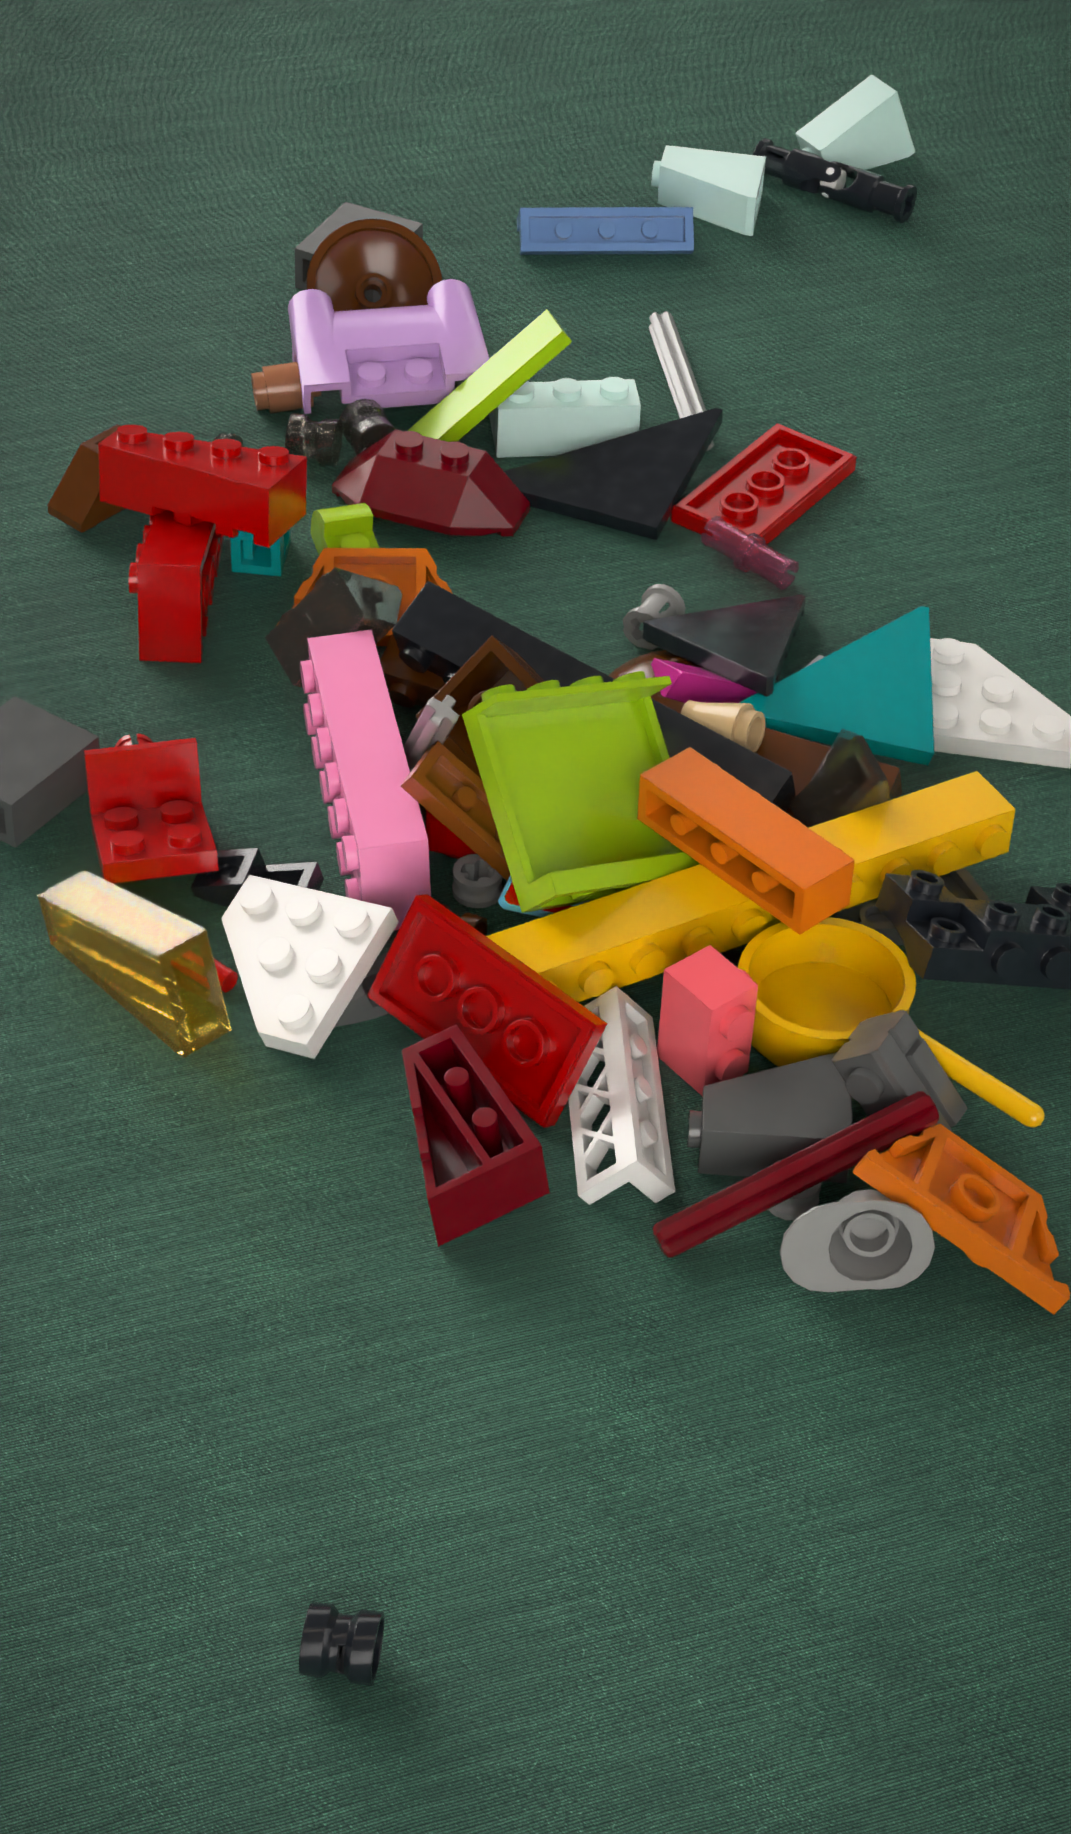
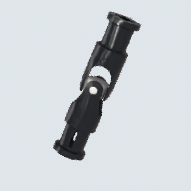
M767 138L760 140L753 152V155L766 157L764 174L782 179L784 185L815 194L820 193L828 199L869 213L877 210L894 216V219L900 223H904L909 219L915 207L917 188L913 185L908 184L902 187L886 182L882 175L836 161L829 162L814 153L798 148L790 151L775 146L773 141ZM846 177H850L855 180L853 184L848 188H846L845 183Z

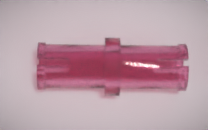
M720 516L713 517L706 524L704 529L712 532L713 535L710 536L707 533H702V544L710 546L734 560V566L745 573L751 570L775 584L781 590L786 589L795 579V576L787 573L789 569L794 573L798 572V562L767 546L765 538L756 533L748 535L724 521Z

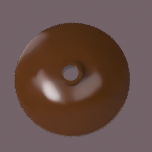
M363 219L339 227L320 243L309 264L306 290L317 289L327 293L332 300L334 311L428 305V292L433 285L442 281V275L435 255L416 233L392 221ZM367 290H375L379 293L380 299L376 302H370L365 298L364 293Z

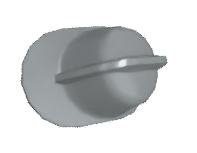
M867 1189L855 1191L840 1199L839 1202L813 1207L797 1217L784 1233L779 1252L782 1267L794 1283L810 1291L839 1292L901 1287L917 1279L930 1265L935 1245L932 1228L921 1213L906 1204L891 1201L877 1190Z

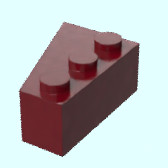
M457 1024L402 1049L425 1188L438 1247L550 1193L542 1145Z

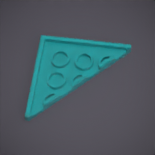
M920 606L774 684V691L770 696L766 697L756 693L739 703H751L756 711L763 712L766 728L805 740L928 766L934 755L929 607Z

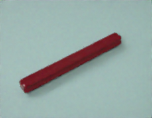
M918 1091L656 1223L652 1230L658 1247L668 1258H673L857 1165L868 1151L876 1149L880 1153L890 1148L897 1140L909 1135L914 1136L936 1125L939 1121L936 1105L924 1091Z

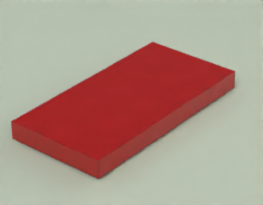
M777 423L672 507L671 522L753 557L853 473L857 456Z
M428 894L415 896L367 994L368 998L424 1039L457 1024L511 1103L543 1128L555 1126L608 1024Z

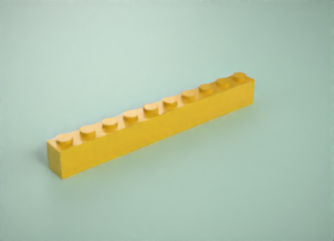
M978 771L809 827V829L855 860L850 904L841 909L844 910L878 898L886 873L910 875L913 870H923L937 876H942L1009 852L1015 808ZM699 864L486 937L575 1001L581 1002L600 996L615 986L621 988L664 973V969L709 945L721 953L748 944L757 934L781 921Z

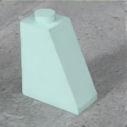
M872 74L795 133L801 150L814 153L829 162L836 161L863 170L908 158L915 153L898 92Z
M666 145L662 160L654 161L651 185L658 187V204L666 207H693V216L743 235L753 236L763 194L766 157Z

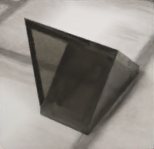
M842 728L809 784L788 805L795 818L809 828L889 801L888 780L864 737Z

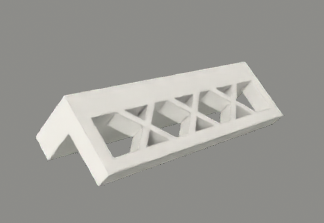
M615 986L584 1006L608 1024L568 1099L578 1196L590 1205L630 1182L653 1202L657 1203L675 1192L653 1017ZM599 1061L605 1062V1067L593 1088L588 1087L587 1081ZM603 1105H610V1111L597 1132L592 1131V1124ZM609 1148L614 1149L616 1163L597 1174L596 1170Z

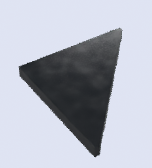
M714 408L504 472L530 501L531 507L657 540L672 514V507L678 503L721 426L723 409Z
M800 594L643 621V639L767 697L773 694L774 683L778 681L783 668V660L788 656L793 636L795 637L800 625V618L804 615L805 596Z

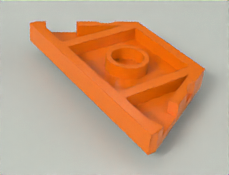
M324 548L313 565L311 577L303 581L295 594L294 605L283 622L279 621L274 629L275 646H308L307 638L372 630L376 646H387L393 634V627L427 581L450 593L452 591L447 582L439 578L437 566L426 548Z
M937 1124L923 1130L919 1136L909 1135L899 1139L888 1151L879 1154L876 1149L868 1151L854 1167L852 1173L891 1201L906 1204L921 1213L932 1228V1231L937 1232L964 1251L972 1262L978 1266L988 1268L1053 1315L1069 1300L1070 1291L1068 1285L1055 1281L1050 1264L1059 1256L1054 1236L1047 1227L1048 1215L1042 1195L942 1124Z

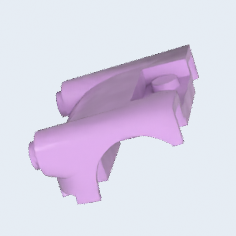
M447 279L433 285L427 295L428 305L334 311L331 298L321 290L308 289L295 294L289 301L288 314L292 339V360L298 363L304 414L311 413V392L339 390L341 403H350L351 410L428 405L441 402L445 396L455 389V381L466 380L489 360L470 288L460 280Z

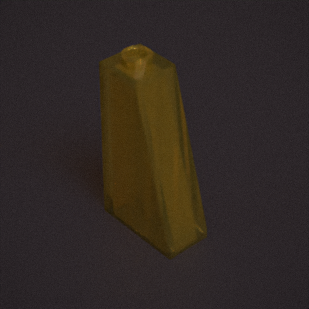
M86 870L37 895L51 945L178 1055L186 1057L231 1031L205 928Z

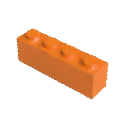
M691 747L640 774L637 819L799 935L850 904L855 861L852 857Z

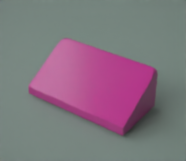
M654 658L651 663L655 677L670 676L672 682L671 685L660 690L661 695L686 703L688 700L705 703H739L757 693L704 668Z

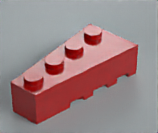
M141 425L120 426L115 432L98 443L99 493L101 502L152 516L168 510L172 512L174 522L187 526L208 521L216 524V534L231 538L238 536V531L253 534V544L267 548L272 546L306 515L307 457L289 454V450L284 447L266 446L260 449L241 447V442L233 439H218L212 442L194 440V435L187 432H170L161 435L148 433L147 428Z
M166 510L161 514L150 515L149 525H144L143 543L137 544L136 562L130 563L128 579L129 593L138 594L139 661L202 662V636L206 637L209 624L207 616L208 606L213 603L215 577L218 575L224 543V536L216 534L215 523L206 521L187 526L174 522L172 512Z

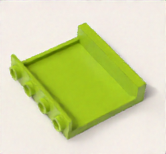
M638 671L620 676L612 682H604L602 676H591L564 687H560L558 680H549L535 684L525 691H516L515 686L512 684L502 685L482 693V702L462 714L522 913L586 903L700 864L637 819L640 774L670 758L651 699L652 695L672 684L670 676L646 678L643 671Z

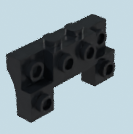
M913 870L910 875L886 873L875 906L898 930L907 952L909 966L922 979L1071 990V884L1057 883L1055 888L1031 886L1025 904L999 900L986 901L956 898L944 886L945 882L941 877L923 870Z

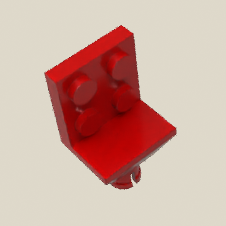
M129 734L119 739L115 747L84 750L92 834L104 884L219 871L216 845L202 804L196 738L153 742L146 735L136 734L138 744L132 745Z

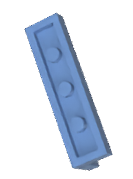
M693 207L520 208L517 216V231L520 234V255L692 254L694 251Z

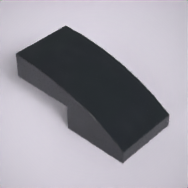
M259 848L217 850L219 871L197 873L191 889L195 897L229 907L249 875L318 891L321 888L324 877L318 862L265 865Z

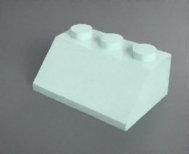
M608 377L603 380L577 381L571 378H562L552 382L527 381L489 414L496 457L557 456L639 431L641 404L635 379Z

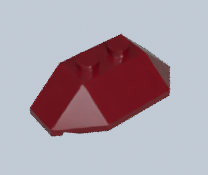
M395 429L353 457L332 484L333 494L341 497L347 505L366 503L371 509L373 517L447 535L483 536L497 532L500 536H514L530 511V501L487 451L468 447L461 442H447L422 436L415 431Z

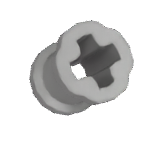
M665 584L650 586L642 595L640 607L631 609L623 618L624 634L637 647L648 650L658 648L643 639V630L640 631L638 629L643 621L685 614L684 600L670 586ZM669 603L668 609L659 613L662 607Z

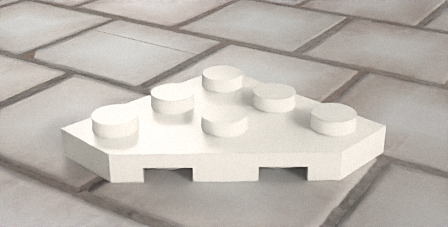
M930 638L935 752L1071 769V716L978 645L960 642L951 638Z
M253 875L248 876L221 919L257 1031L267 1047L315 1059L398 925L399 921L391 907Z

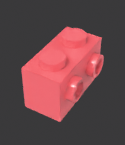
M711 945L664 969L657 1044L658 1058L702 1097L705 1085L741 1077L748 1072L758 985L748 973L738 969Z

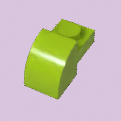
M366 503L319 509L313 512L310 534L318 555H320L324 548H379L373 533V514Z

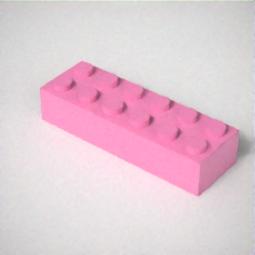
M372 630L307 638L309 660L300 661L304 694L312 693L308 694V703L303 704L307 735H316L311 737L315 769L324 768V771H319L323 803H333V806L327 807L332 839L341 838L342 842H336L340 875H351V879H345L346 897L391 907L399 921L394 930H399L415 896L424 894L431 896L429 845L419 803L400 787L409 775L410 770Z

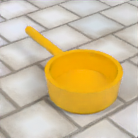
M828 917L800 935L782 922L770 926L757 934L746 945L738 964V969L748 973L758 985L751 1044L760 1054L778 1067L838 1052L844 1043L849 1042V1036L859 1023L867 1018L900 1010L907 1011L909 1014L916 992L914 970L909 966L905 953L893 941L870 927L840 918ZM919 1030L920 1036L926 1041L949 1078L1027 1127L1034 1128L1042 1124L1045 1115L1044 1110L1038 1104Z

